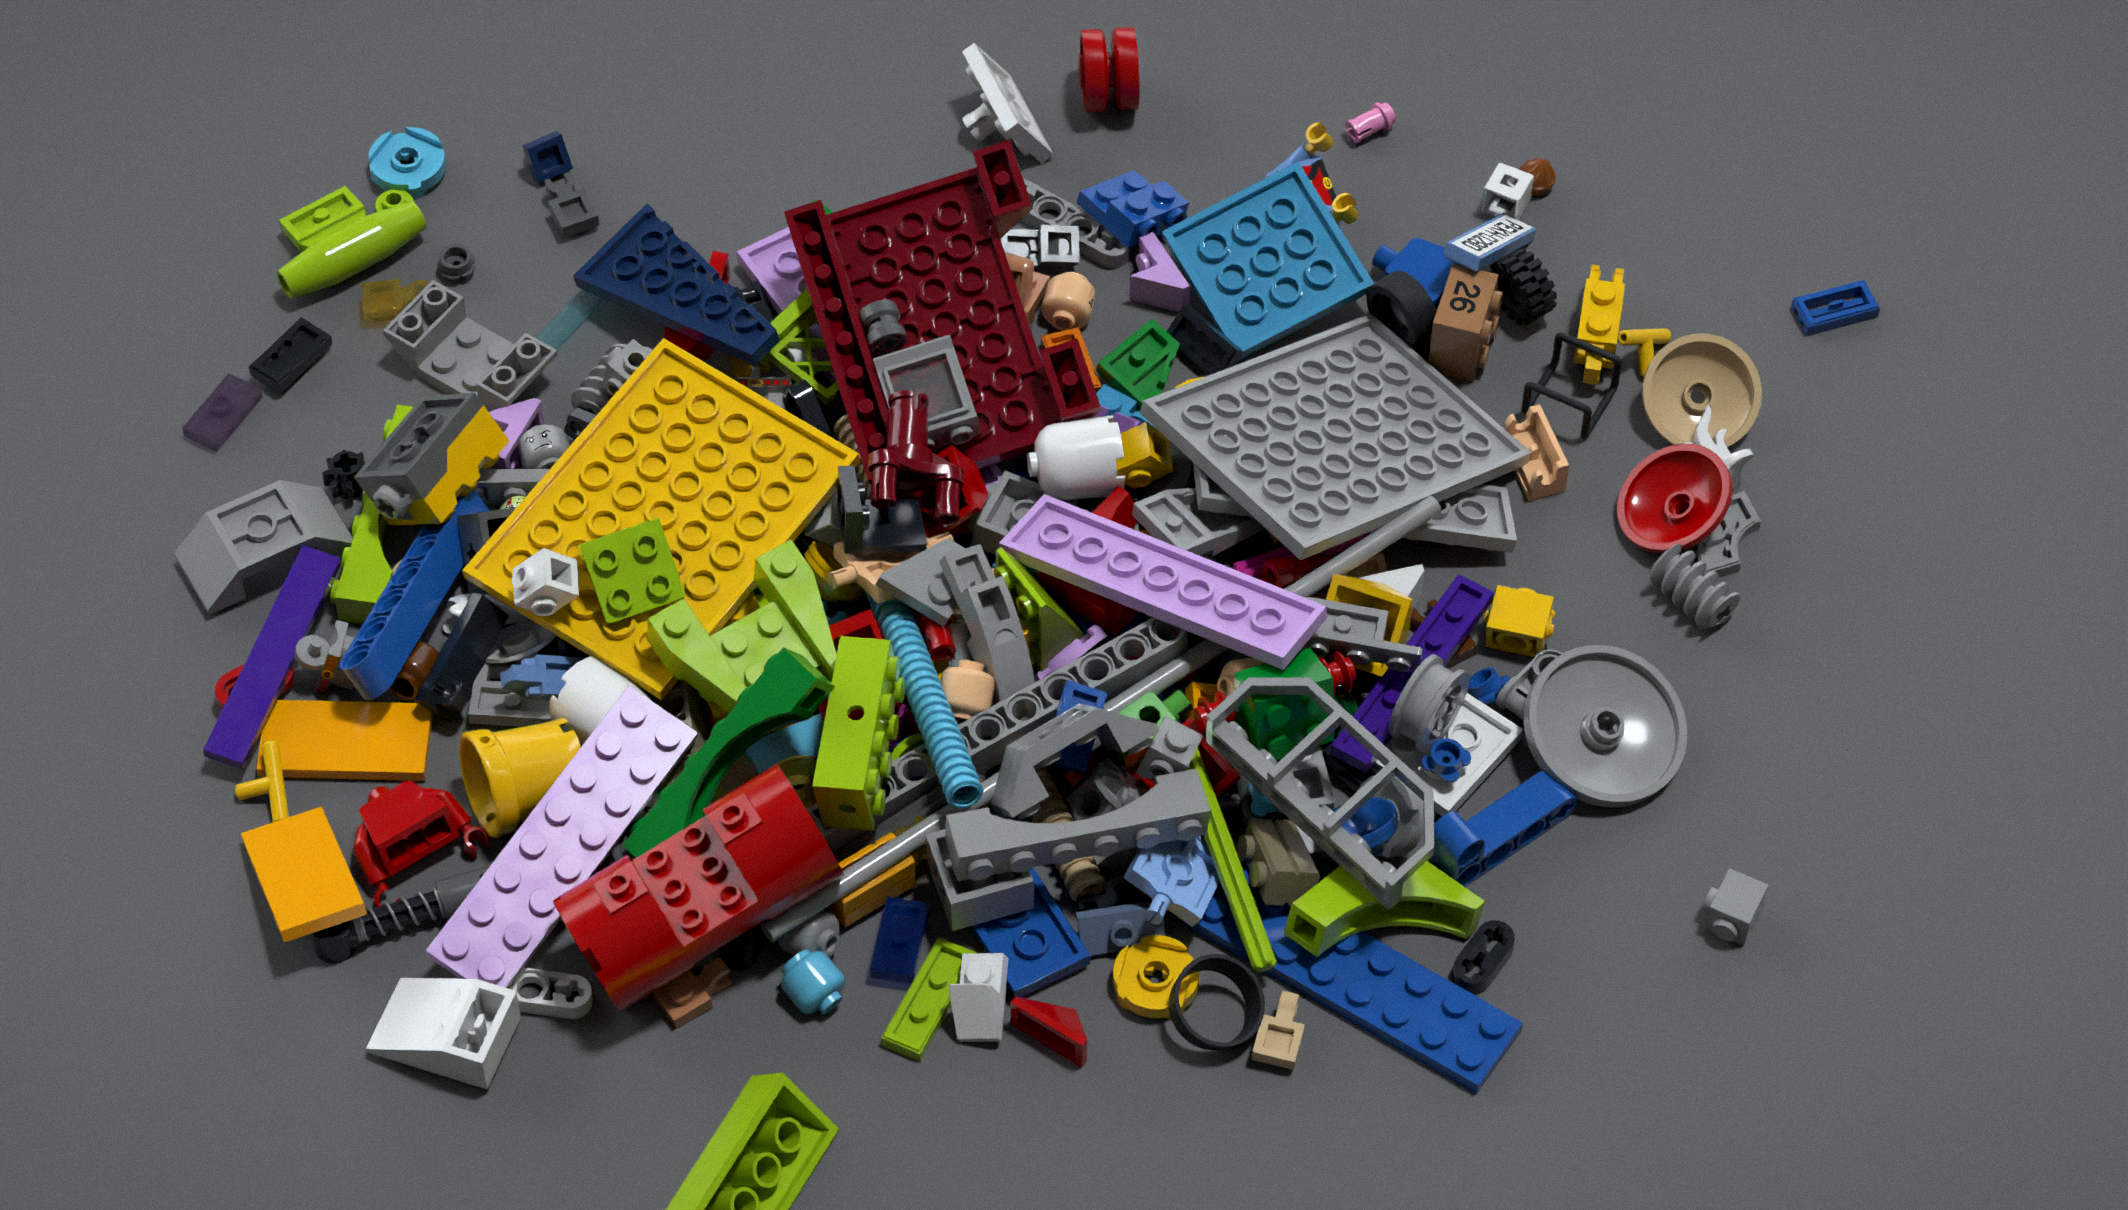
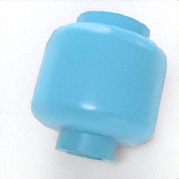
M805 949L791 958L781 970L784 974L781 980V988L803 1014H811L818 1010L823 1015L827 1014L843 999L839 993L844 987L845 977L823 951L810 953Z

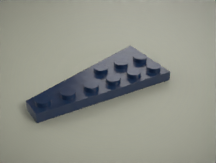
M648 203L573 275L576 287L753 366H756L780 341L777 330L752 305H747L738 296L737 290L732 285H726L720 279L718 272L687 241L683 242L674 234L673 228L666 221L662 222Z

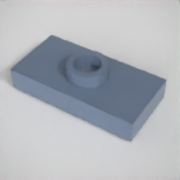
M1152 901L1076 912L1078 937L1090 956L1118 952L1127 945L1129 949L1132 945L1140 943V938L1149 935L1165 936L1164 917L1160 924L1150 923L1153 917L1146 920L1145 913Z

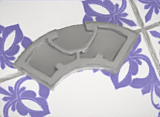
M1745 491L1732 495L1730 506L1721 523L1708 537L1696 544V563L1704 561L1707 564L1703 576L1711 571H1715L1719 577L1740 571L1741 561L1738 556V546L1747 535L1759 530L1761 520Z

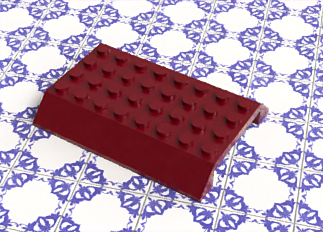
M1010 140L972 151L976 165L975 168L826 215L822 200L784 211L869 484H872V473L868 470L869 454L875 450L887 447L889 410L873 358L883 355L871 353L866 341L868 331L863 329L859 319V312L862 308L875 301L892 300L897 304L900 313L898 322L900 325H903L908 337L906 345L900 350L943 336H951L978 417L981 435L974 436L964 444H949L936 448L933 451L936 455L952 445L976 463L979 469L1034 451L1035 440L1039 432L1048 425L1093 418L1102 410L1078 338L1039 350L1038 352L1001 242V238L1033 209ZM947 357L925 364L926 369L918 374H912L910 369L889 375L894 392L901 390L914 391L913 403H917L918 395L921 392L928 396V418L963 407Z

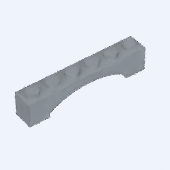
M1197 769L1155 776L1154 787L1137 800L1112 812L1078 821L1063 823L1020 822L991 815L989 808L946 815L945 842L957 882L968 879L983 880L995 874L1010 871L1020 873L1037 866L1053 863L1062 865L1070 863L1075 859L1095 855L1105 857L1121 850L1137 847L1147 849L1156 846L1158 843L1179 839L1190 841L1207 834L1210 808Z

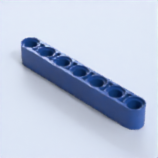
M475 489L465 496L456 498L457 506L454 508L455 512L446 522L423 525L339 664L341 670L365 700L380 696L393 684L464 565L457 516L490 511Z

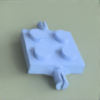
M1203 835L1190 841L1179 839L1158 843L1156 846L1147 849L1138 848L1124 878L1152 898V902L1145 913L1146 920L1153 917L1150 923L1160 924L1167 909L1191 927L1202 919L1220 881L1208 846L1202 839Z

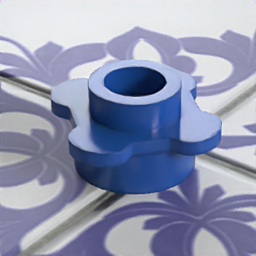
M1492 667L1484 668L1470 677L1468 687L1470 692L1468 694L1485 705L1496 702L1499 692L1510 678L1508 675L1500 677Z
M1438 739L1432 745L1430 755L1422 758L1421 765L1425 771H1433L1442 776L1443 781L1453 783L1459 779V772L1463 766H1468L1471 763V754L1453 739ZM1446 759L1450 760V762L1444 763L1442 760Z

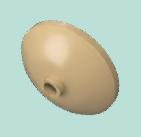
M1698 333L1675 339L1655 355L1643 379L1642 401L1645 413L1652 427L1663 439L1672 445L1684 444L1686 442L1695 444L1694 432L1696 425L1704 413L1705 407L1709 405L1711 407V419L1708 424V433L1713 439L1717 431L1727 429L1724 435V443L1729 447L1740 440L1754 424L1761 407L1762 387L1758 371L1753 361L1743 349L1726 338L1713 334ZM1693 390L1702 392L1704 396L1702 403L1697 404L1692 401L1691 392Z

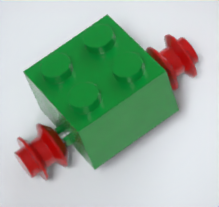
M1311 648L1299 651L1284 670L1263 663L1234 673V688L1236 690L1249 677L1311 678L1333 698L1338 686H1341L1346 692L1352 690V682L1356 680V671L1349 657L1344 658L1338 651L1333 653L1332 662L1327 663L1323 658H1318ZM1221 691L1215 693V701L1209 703L1204 697L1198 699V707L1194 708L1193 714L1196 725L1201 732H1206V716L1227 698ZM1251 695L1225 720L1228 723L1234 721L1241 726L1248 736V741L1257 750L1265 749L1275 760H1279L1285 757L1329 715L1307 695ZM1334 731L1319 745L1334 741Z

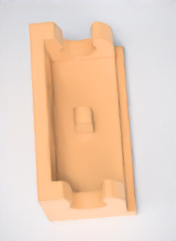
M1541 405L1529 407L1526 414L1527 419L1520 424H1517L1514 414H1510L1505 421L1504 429L1532 452L1529 462L1523 467L1514 470L1527 501L1565 492L1569 464Z

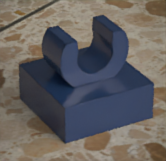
M557 131L522 145L533 179L538 183L573 169L562 134Z

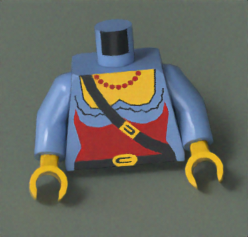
M1314 123L1306 131V139L1309 143L1307 145L1302 143L1286 160L1274 170L1268 172L1264 179L1299 162L1340 228L1341 220L1348 224L1354 223L1357 220L1358 211L1354 208L1357 202L1349 193H1342L1336 197L1321 155H1315L1317 150L1320 152L1330 150L1333 146V138L1326 133V128L1321 123Z

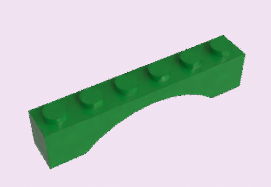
M783 647L780 652L772 655L765 663L764 671L754 684L741 692L737 699V705L728 716L720 720L713 727L710 738L702 748L686 760L681 774L672 784L660 792L657 803L646 817L641 818L634 824L630 832L631 835L623 846L637 858L706 816L702 809L711 804L720 782L734 762L750 746L767 734L789 724L809 720L835 686L809 661L796 652Z

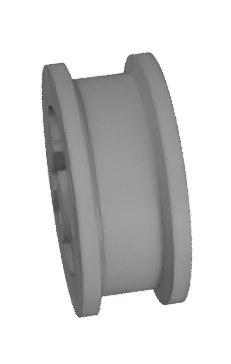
M1435 654L1428 656L1414 671L1401 692L1391 715L1389 734L1397 739L1406 736L1416 742V749L1424 754L1430 752L1434 742L1444 737L1463 704L1470 682L1469 673L1463 669L1453 672L1443 666L1441 657Z

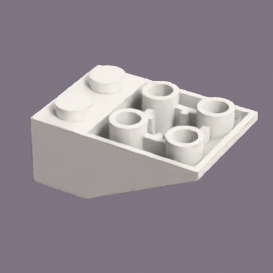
M400 978L366 1047V1052L488 1089L521 1019L517 991L478 979Z

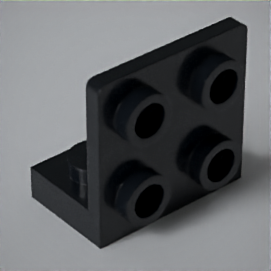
M838 466L837 513L845 554L869 555L885 552L909 554L927 549V539L919 499L900 498L897 499V505L893 508L890 506V501H888L889 509L875 508L870 504L871 499L865 500L864 482H857L855 467Z

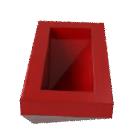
M1015 996L1011 1001V1025L1078 1066L1083 1067L1087 1062V1037L1076 1009Z

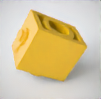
M1497 585L1492 608L1489 611L1486 610L1484 616V623H1486L1485 647L1535 657L1538 653L1544 651L1546 640L1553 636L1555 625L1552 624V618L1556 615L1553 610L1554 597L1538 594L1529 588L1515 589Z

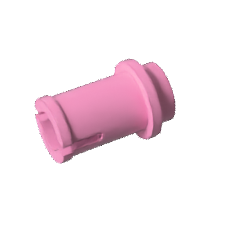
M1377 102L1372 105L1370 111L1346 121L1345 127L1348 128L1346 131L1354 143H1359L1362 139L1381 129L1384 131L1390 130L1392 124L1396 122V116L1388 103L1384 102L1381 104Z

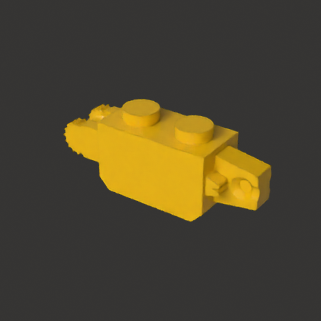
M1591 264L1590 277L1586 278L1577 339L1615 354L1625 284L1622 283L1624 269L1615 268L1612 282L1600 280V266ZM1576 347L1574 363L1585 365L1583 383L1599 385L1601 367L1613 369L1614 362Z

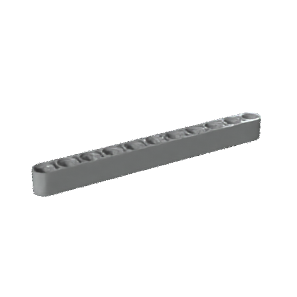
M1153 617L959 724L958 728L961 731L976 773L980 775L1001 763L1007 745L1055 718L1060 701L1055 699L1061 697L1064 683L1067 680L1107 692L1105 703H1107L1188 651L1187 631ZM1167 637H1174V638H1175V639L1170 640V641H1165V640H1163L1164 638H1167ZM1131 657H1140L1137 660H1127ZM1097 676L1104 677L1101 680H1091L1092 678ZM1024 716H1031V717H1032V718L1029 719V720H1019L1020 718H1022V717H1024ZM988 736L996 737L995 739L990 741L983 740L985 737ZM925 743L892 761L890 777H883L881 789L885 790V797H887L885 799L883 815H876L875 826L940 786ZM916 776L923 777L918 781H910L911 778ZM817 803L807 808L808 813L832 853H835L869 831L823 826Z

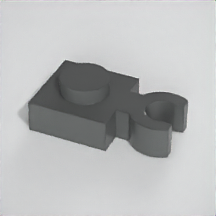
M569 172L564 173L565 185L562 187H555L550 179L545 180L546 195L550 199L548 201L549 211L563 238L599 226L598 214L585 189L575 192L574 178Z

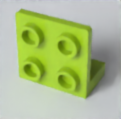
M654 518L576 545L581 560L585 561L607 623H613L685 597V592L659 518Z

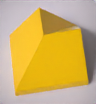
M1333 574L1326 600L1389 611L1384 641L1405 644L1409 635L1413 599L1380 582ZM1372 661L1368 664L1353 663L1355 668L1381 677L1388 669L1386 664Z

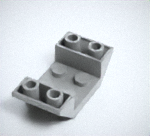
M434 280L383 330L385 338L419 378L447 394L476 393L488 411L506 406L509 407L558 355L556 349L528 333H525L513 344L467 318L464 297Z
M278 480L206 512L174 552V555L208 615H211L246 599L242 579L298 555L302 545L340 557L345 547H351L353 537L323 488Z
M1079 703L1006 746L991 806L995 812L1011 818L1018 816L1019 819H1024L1040 810L1042 806L1039 802L1049 797L1033 767L1034 765L1038 764L1039 768L1048 766L1062 757L1061 749L1073 742L1076 746H1081L1096 737L1099 738L1103 748L1121 753L1128 751L1129 755H1132L1148 747L1152 743L1149 737L1160 731L1154 723Z

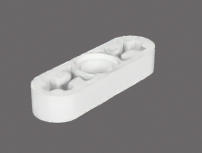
M524 967L510 985L511 990L517 991L520 1012L578 1019L585 1016L593 1005L591 985L587 979L580 975ZM528 983H536L543 988L540 995L532 999L523 998L518 992L523 985ZM550 987H555L556 993H553V1000L550 1001ZM572 991L579 992L580 996L575 997L574 1002H566V997H570Z

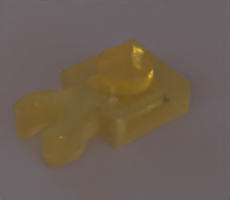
M400 279L361 283L366 323L394 320L429 284L428 280H416L407 287H401Z

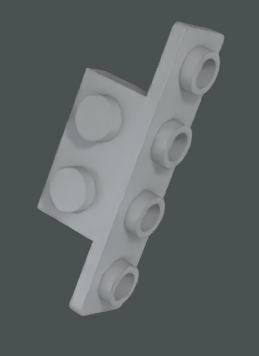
M1306 597L1327 606V619L1302 649L1311 648L1317 657H1326L1328 654L1338 651L1344 657H1349L1352 663L1368 664L1370 661L1383 663L1388 668L1400 672L1417 669L1422 663L1423 649L1421 647L1384 641L1389 611Z

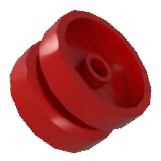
M1134 27L1113 29L1110 38V52H1107L1105 35L1101 29L1080 30L1078 76L1079 86L1082 89L1085 113L1105 112L1109 101V88H1112L1114 104L1119 111L1139 110V61Z

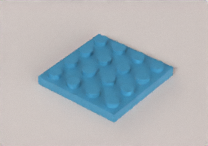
M1299 162L1162 231L1163 240L1217 329L1244 351L1239 360L1366 295L1369 287L1374 284Z

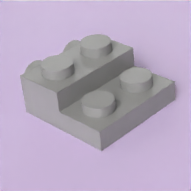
M1006 470L997 485L994 483L989 485L987 489L989 495L984 508L971 517L967 532L972 533L970 545L981 544L984 551L996 555V550L999 549V542L1045 494L1040 488L1039 483ZM1079 499L1061 500L1076 507L1079 504Z

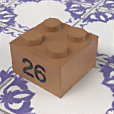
M1452 264L1433 321L1428 362L1443 376L1473 383L1478 368L1485 369L1490 352V346L1487 345L1490 339H1495L1500 317L1494 316L1499 313L1503 292L1497 291L1498 274L1482 270L1473 271L1464 266Z

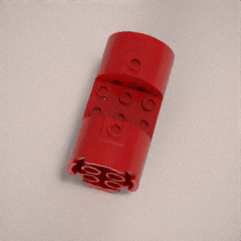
M775 764L703 808L702 810L706 816L632 861L628 855L624 856L553 900V904L570 934L619 1012L694 968L695 962L767 918L769 920L774 919L844 876V872L830 847L778 764Z

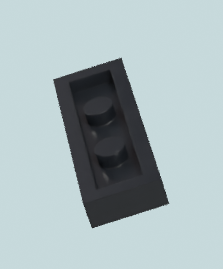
M472 593L414 700L440 720L452 722L456 713L462 711L464 703L472 692L470 687L509 615L484 595Z

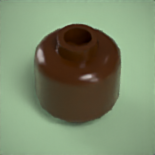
M418 641L393 684L389 687L392 694L403 701L416 702L414 699L440 652L433 646Z

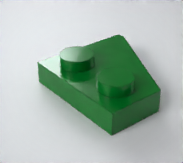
M1150 319L1097 363L1095 371L1117 391L1136 400L1137 409L1140 411L1143 400L1163 393L1180 343L1157 322Z

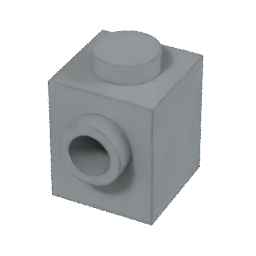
M1165 716L1158 728L1160 732L1154 735L1152 743L1148 746L1135 773L1154 783L1155 776L1186 771L1203 735Z
M1729 868L1719 889L1711 887L1703 904L1702 911L1708 913L1705 930L1712 932L1721 940L1733 941L1744 946L1764 907L1769 885Z

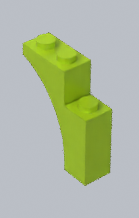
M1426 861L1403 883L1402 899L1389 911L1340 866L1292 903L1284 934L1316 957L1348 936L1388 926L1424 927L1467 939L1477 929L1485 901Z

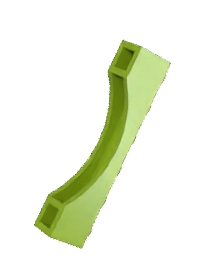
M397 404L393 419H387L385 423L383 441L388 438L413 407ZM364 490L361 515L356 514L353 520V541L351 547L344 548L341 560L343 571L340 580H334L330 595L331 603L336 604L339 621L358 624L365 622L393 576V571L383 554V540L387 521Z

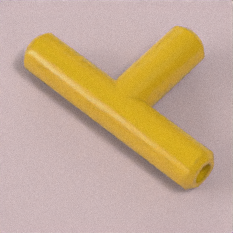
M1666 328L1622 330L1618 334V341L1621 345L1638 346L1639 370L1642 377L1645 376V372L1654 358L1653 344H1667L1671 340V332Z
M267 741L262 744L266 777L237 784L235 794L239 800H245L269 793L272 820L276 822L288 818L289 812L279 743Z

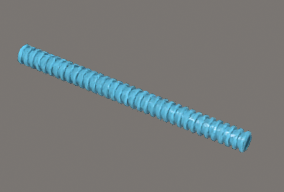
M865 591L884 640H891L894 657H900L899 677L905 678V696L911 706V711L918 724V729L921 732V737L928 750V755L935 768V773L942 786L946 801L954 808L964 809L971 807L981 799L983 786L979 781L975 766L972 764V759L965 746V741L962 738L954 714L951 711V706L948 703L933 661L927 651L923 636L917 626L913 611L910 606L897 598L877 604Z

